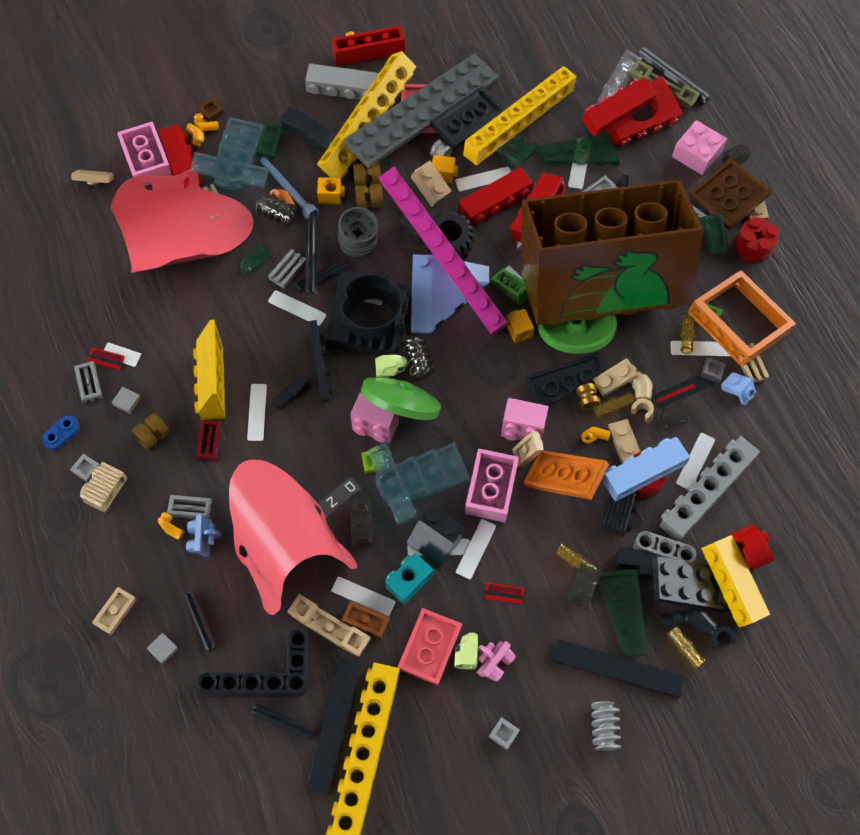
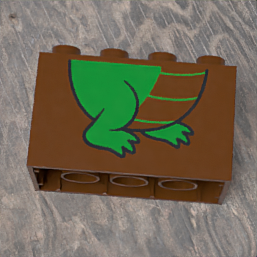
M672 180L522 200L521 275L536 324L557 325L564 321L579 319L595 320L601 316L616 314L632 315L639 311L660 308L669 310L676 306L692 304L704 229L681 181Z

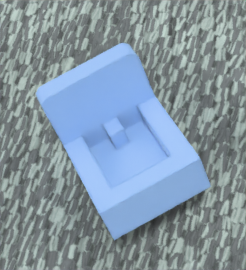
M732 372L721 384L723 391L739 396L740 402L743 405H746L756 393L753 380L735 372Z

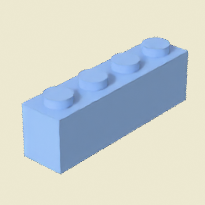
M677 437L671 440L666 438L658 444L659 446L653 449L649 447L643 450L641 455L636 458L631 456L624 460L622 465L618 467L614 465L606 470L602 482L615 502L687 465L690 456Z

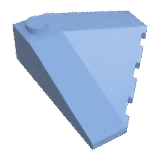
M413 254L411 334H431L436 330L435 326L441 320L447 321L455 314V309L460 304L466 305L468 302L434 255ZM463 261L482 288L485 289L489 285V266Z

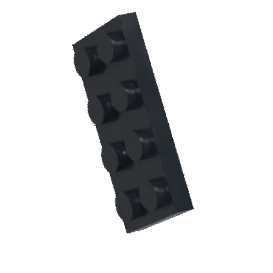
M481 86L432 119L430 126L453 149H456L466 139L506 109Z
M658 556L653 558L655 601L720 612L731 611L710 566Z

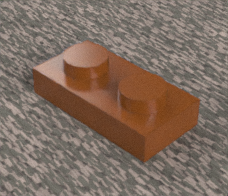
M350 601L341 621L381 639L390 621V617Z

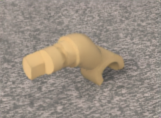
M631 364L638 377L630 381L632 388L635 390L636 399L632 405L631 414H636L639 409L647 410L645 421L648 424L653 420L654 407L650 401L653 384L646 374L637 372V368Z

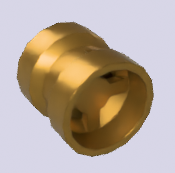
M587 383L576 389L578 397L581 398L580 405L583 410L594 409L601 404L600 398L596 396L597 388L595 384Z

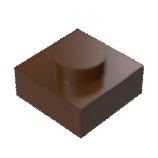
M214 97L198 106L199 111L208 122L224 114L223 108Z

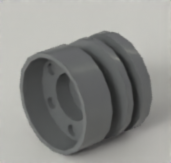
M352 207L340 216L338 222V243L345 254L354 258H361L370 255L375 250L379 229L378 219L375 214L363 207Z

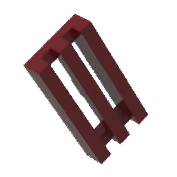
M201 420L196 452L197 460L204 459L209 461L210 459L217 461L222 430L221 421ZM206 425H209L205 454H202ZM216 426L213 453L210 454L213 429Z

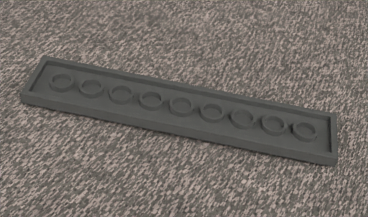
M474 53L345 138L344 144L370 168L429 128L430 121L479 87L488 88L498 81L499 76Z

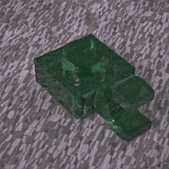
M255 243L244 255V261L239 265L243 268L240 272L247 276L254 267L260 269L271 258V252Z

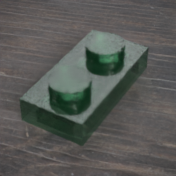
M265 122L255 151L256 156L269 159L275 158L283 133L282 125Z
M722 213L702 217L708 255L729 251Z

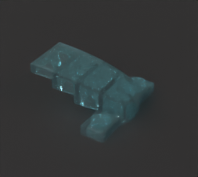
M229 117L226 129L223 132L222 141L219 144L218 156L195 152L191 170L196 171L198 174L214 177L215 184L227 190H240L244 184L265 188L269 168L253 165L265 126Z
M386 442L368 450L377 473L376 484L379 495L391 507L398 525L418 517L411 501L443 492L471 480L455 442L438 450L434 448L418 457L414 455L397 465Z

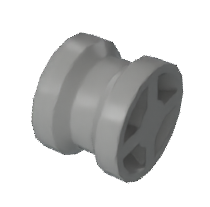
M438 140L433 145L430 155L432 157L434 155L450 157L453 148L449 145H444L442 140Z

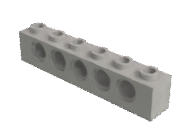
M742 436L736 441L732 439L725 447L727 451L723 455L719 453L713 460L714 465L711 468L707 466L700 474L701 479L698 482L694 480L687 488L689 492L685 496L681 494L673 503L675 507L672 510L667 509L660 517L662 522L659 527L678 542L682 540L760 453L757 448ZM730 457L737 459L738 462H733ZM717 471H722L725 476H720ZM704 485L711 486L713 490H707ZM691 499H697L700 504H694ZM678 513H684L687 518H680Z

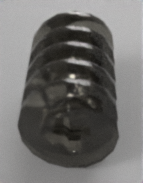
M265 191L259 195L255 207L258 215L269 218L270 221H275L285 228L295 221L298 212L297 207L292 210V204L286 206V202L284 200L280 202L278 197L273 200V195L269 194L267 196Z
M414 336L405 339L401 346L405 359L408 362L407 366L410 369L412 381H421L433 374L435 368L431 367L433 362L429 360L431 356L427 353L429 349L425 346L427 344L426 340Z

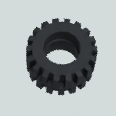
M446 212V214L439 213L438 217H432L444 235H454L458 238L450 242V244L462 260L464 257L467 258L473 244V227L470 226V221L465 220L463 215L458 216L456 212L454 214H450V212ZM425 244L427 252L433 255Z

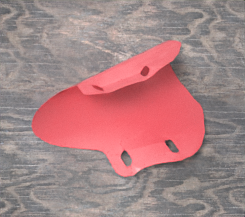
M193 170L185 171L175 176L133 177L124 182L117 190L111 204V210L120 226L132 266L130 273L220 256L245 241L250 235L254 223L252 214L240 202L200 188L198 173ZM186 177H189L190 183L184 188L183 182ZM144 181L151 183L152 191L145 189Z
M247 460L236 468L229 487V504L234 527L235 552L239 560L248 567L260 593L263 607L269 615H275L281 609V596L285 578L303 560L316 555H331L345 563L350 569H357V563L353 556L340 544L327 525L321 506L290 475L277 466L262 460ZM314 505H316L318 508H320V510H321V516H320V514L318 513V511H317V509L315 508ZM240 545L245 547L247 551V557H243L242 555H240Z

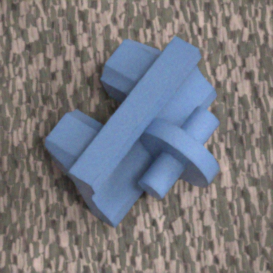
M198 514L195 520L189 521L187 524L188 532L195 534V539L187 541L186 550L190 553L209 557L211 545H214L215 539L221 537V532L215 530V524L212 523L211 519H206L204 515Z

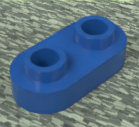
M73 416L61 418L43 435L42 442L44 446L50 451L61 449L79 432V422ZM51 437H55L53 441H49Z

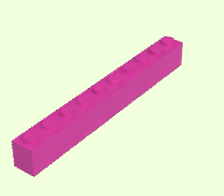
M392 167L381 175L379 180L491 336L493 337L508 326L506 319L396 168Z

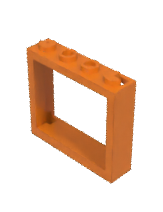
M742 270L696 299L688 310V313L741 367L787 336L796 324ZM733 286L778 328V330L751 349L706 305Z

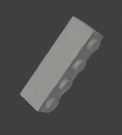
M309 64L305 79L306 91L313 94L361 100L379 73Z

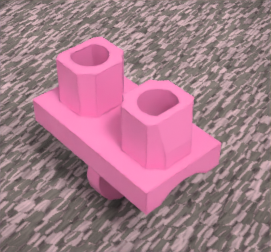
M499 641L496 646L492 642L487 647L480 645L477 649L481 655L477 660L483 664L476 673L481 677H488L493 681H499L504 672L496 665L500 660L504 664L509 665L516 657L509 649L511 645L507 641L504 643Z

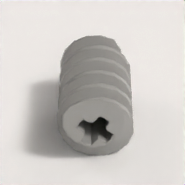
M603 701L591 704L592 709L596 710L591 714L596 719L592 721V726L597 728L592 731V735L598 737L592 740V744L598 746L594 750L613 751L621 748V745L615 744V741L621 739V736L615 735L614 732L621 728L614 725V722L620 721V718L614 716V713L620 712V709L613 707L614 702Z

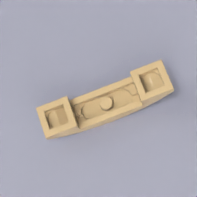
M300 594L287 611L288 614L315 633L356 656L361 655L371 639L370 636L355 627L348 626L318 608L317 604Z

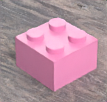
M696 120L676 143L672 157L703 176L722 153L727 138Z
M359 393L351 411L352 430L361 436H371L378 442L390 443L399 423V417L397 414L374 405L362 393Z
M508 398L501 436L508 440H523L531 431H539L540 438L542 439L549 406Z

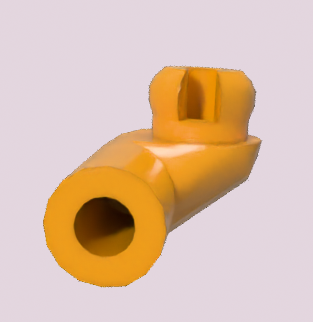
M198 113L194 115V124L202 131L219 130L218 121L207 122L203 114Z

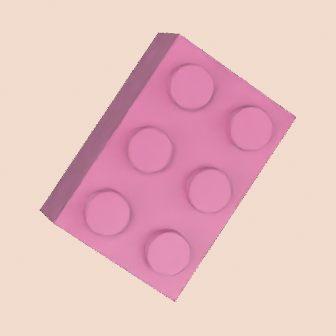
M153 121L117 132L133 177L172 176ZM148 181L143 182L144 186L151 185Z
M478 448L465 506L466 515L506 522L519 457Z

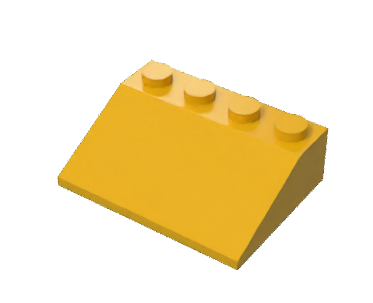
M210 320L197 338L196 348H193L194 360H197V366H194V376L197 378V384H194L195 396L198 395V402H195L194 406L195 413L199 414L201 420L226 419L223 346L215 320Z

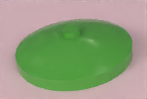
M616 315L601 316L595 320L579 319L564 321L557 325L542 324L538 325V331L541 338L549 346L559 351L585 354L597 351L611 342L616 333L617 319Z
M370 377L363 381L361 393L368 401L386 411L403 417L431 420L438 417L441 409V404L436 398L406 381Z

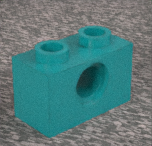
M416 553L411 557L408 555L401 562V567L397 571L393 570L386 577V589L403 605L434 576V569ZM405 574L414 576L411 581H405L402 577Z

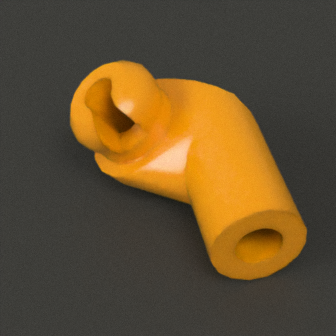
M189 123L186 126V131L193 135L191 143L199 147L201 142L204 141V133L201 129Z
M591 427L582 433L581 439L586 444L592 443L598 438L608 441L611 431Z
M163 512L161 517H158L159 525L166 534L181 540L185 531L170 524L172 516Z

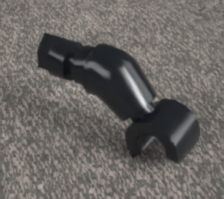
M691 608L690 610H685L684 613H681V610H673L672 614H661L663 627L682 626V624H685V626L697 628L705 635L710 634V644L713 648L720 644L717 640L719 633L726 635L729 643H736L737 637L733 629L726 626L717 627V622L706 610Z

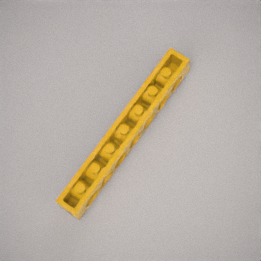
M402 51L391 55L317 163L330 178H343L347 174L350 164L357 159V156L344 144V139L356 132L358 127L359 129L385 113L395 103V97L403 91L406 81L413 76L412 72L416 66Z
M564 66L466 139L463 155L477 166L573 92L577 76Z
M375 662L372 669L368 668L366 681L369 682L367 690L363 689L360 703H363L362 711H357L355 725H358L356 734L352 733L349 747H352L351 755L346 756L343 769L347 770L344 779L341 778L339 781L337 792L341 794L339 802H334L331 815L335 816L333 826H328L326 835H361L400 675V668ZM382 684L386 689L383 693H375L373 690L375 685ZM375 705L380 708V712L373 716L368 713V709ZM367 727L375 730V734L370 738L362 735L363 730ZM362 749L370 753L366 760H359L357 758V753ZM355 772H361L364 778L362 782L354 783L351 781V776ZM349 795H356L358 797V802L355 806L350 807L346 805L345 800ZM343 818H350L352 820L350 829L342 830L340 828V821Z

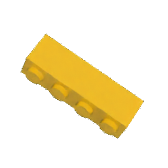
M733 535L701 548L739 628L770 615Z

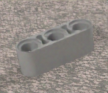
M648 531L639 533L633 544L635 550L646 552L656 557L693 563L697 556L696 550L692 546ZM645 540L648 542L649 546L644 547L640 544L639 541ZM660 547L667 548L669 550V553H663L660 550ZM680 554L688 555L690 560L682 559Z

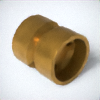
M379 162L370 168L363 163L353 164L355 186L381 184L379 180L381 176Z
M371 184L368 188L366 185L355 186L357 207L366 209L369 206L373 209L384 208L381 184ZM365 193H370V201H365Z
M153 412L145 419L144 424L139 423L131 432L148 451L157 444V439L162 440L170 433V430L162 419Z

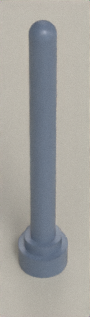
M262 157L260 159L262 165L302 208L303 216L306 219H316L319 215V210L314 205L307 204L266 157Z

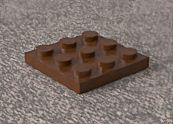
M732 158L690 192V197L729 230L771 195L769 188Z

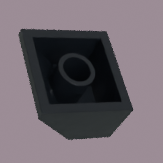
M430 504L418 520L406 544L441 567L464 537L466 527L433 504Z

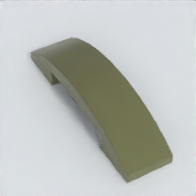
M637 60L629 72L634 80H640L645 77L649 82L660 77L652 73L653 67L640 60ZM665 80L678 105L692 108L700 93L686 85L680 88Z

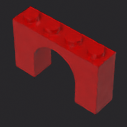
M663 76L649 81L657 93L653 102L650 103L653 112L651 119L637 121L627 117L607 129L615 147L621 144L622 146L628 145L633 139H642L652 131L656 133L662 130L664 126H673L679 122L678 119L683 112Z

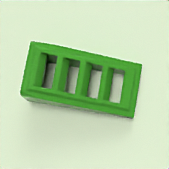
M504 268L490 279L493 285L518 305H522L529 298L524 281Z

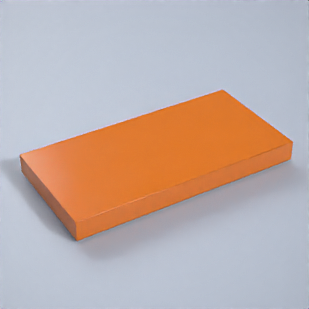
M543 450L535 459L522 484L526 488L591 500L609 464L606 460Z

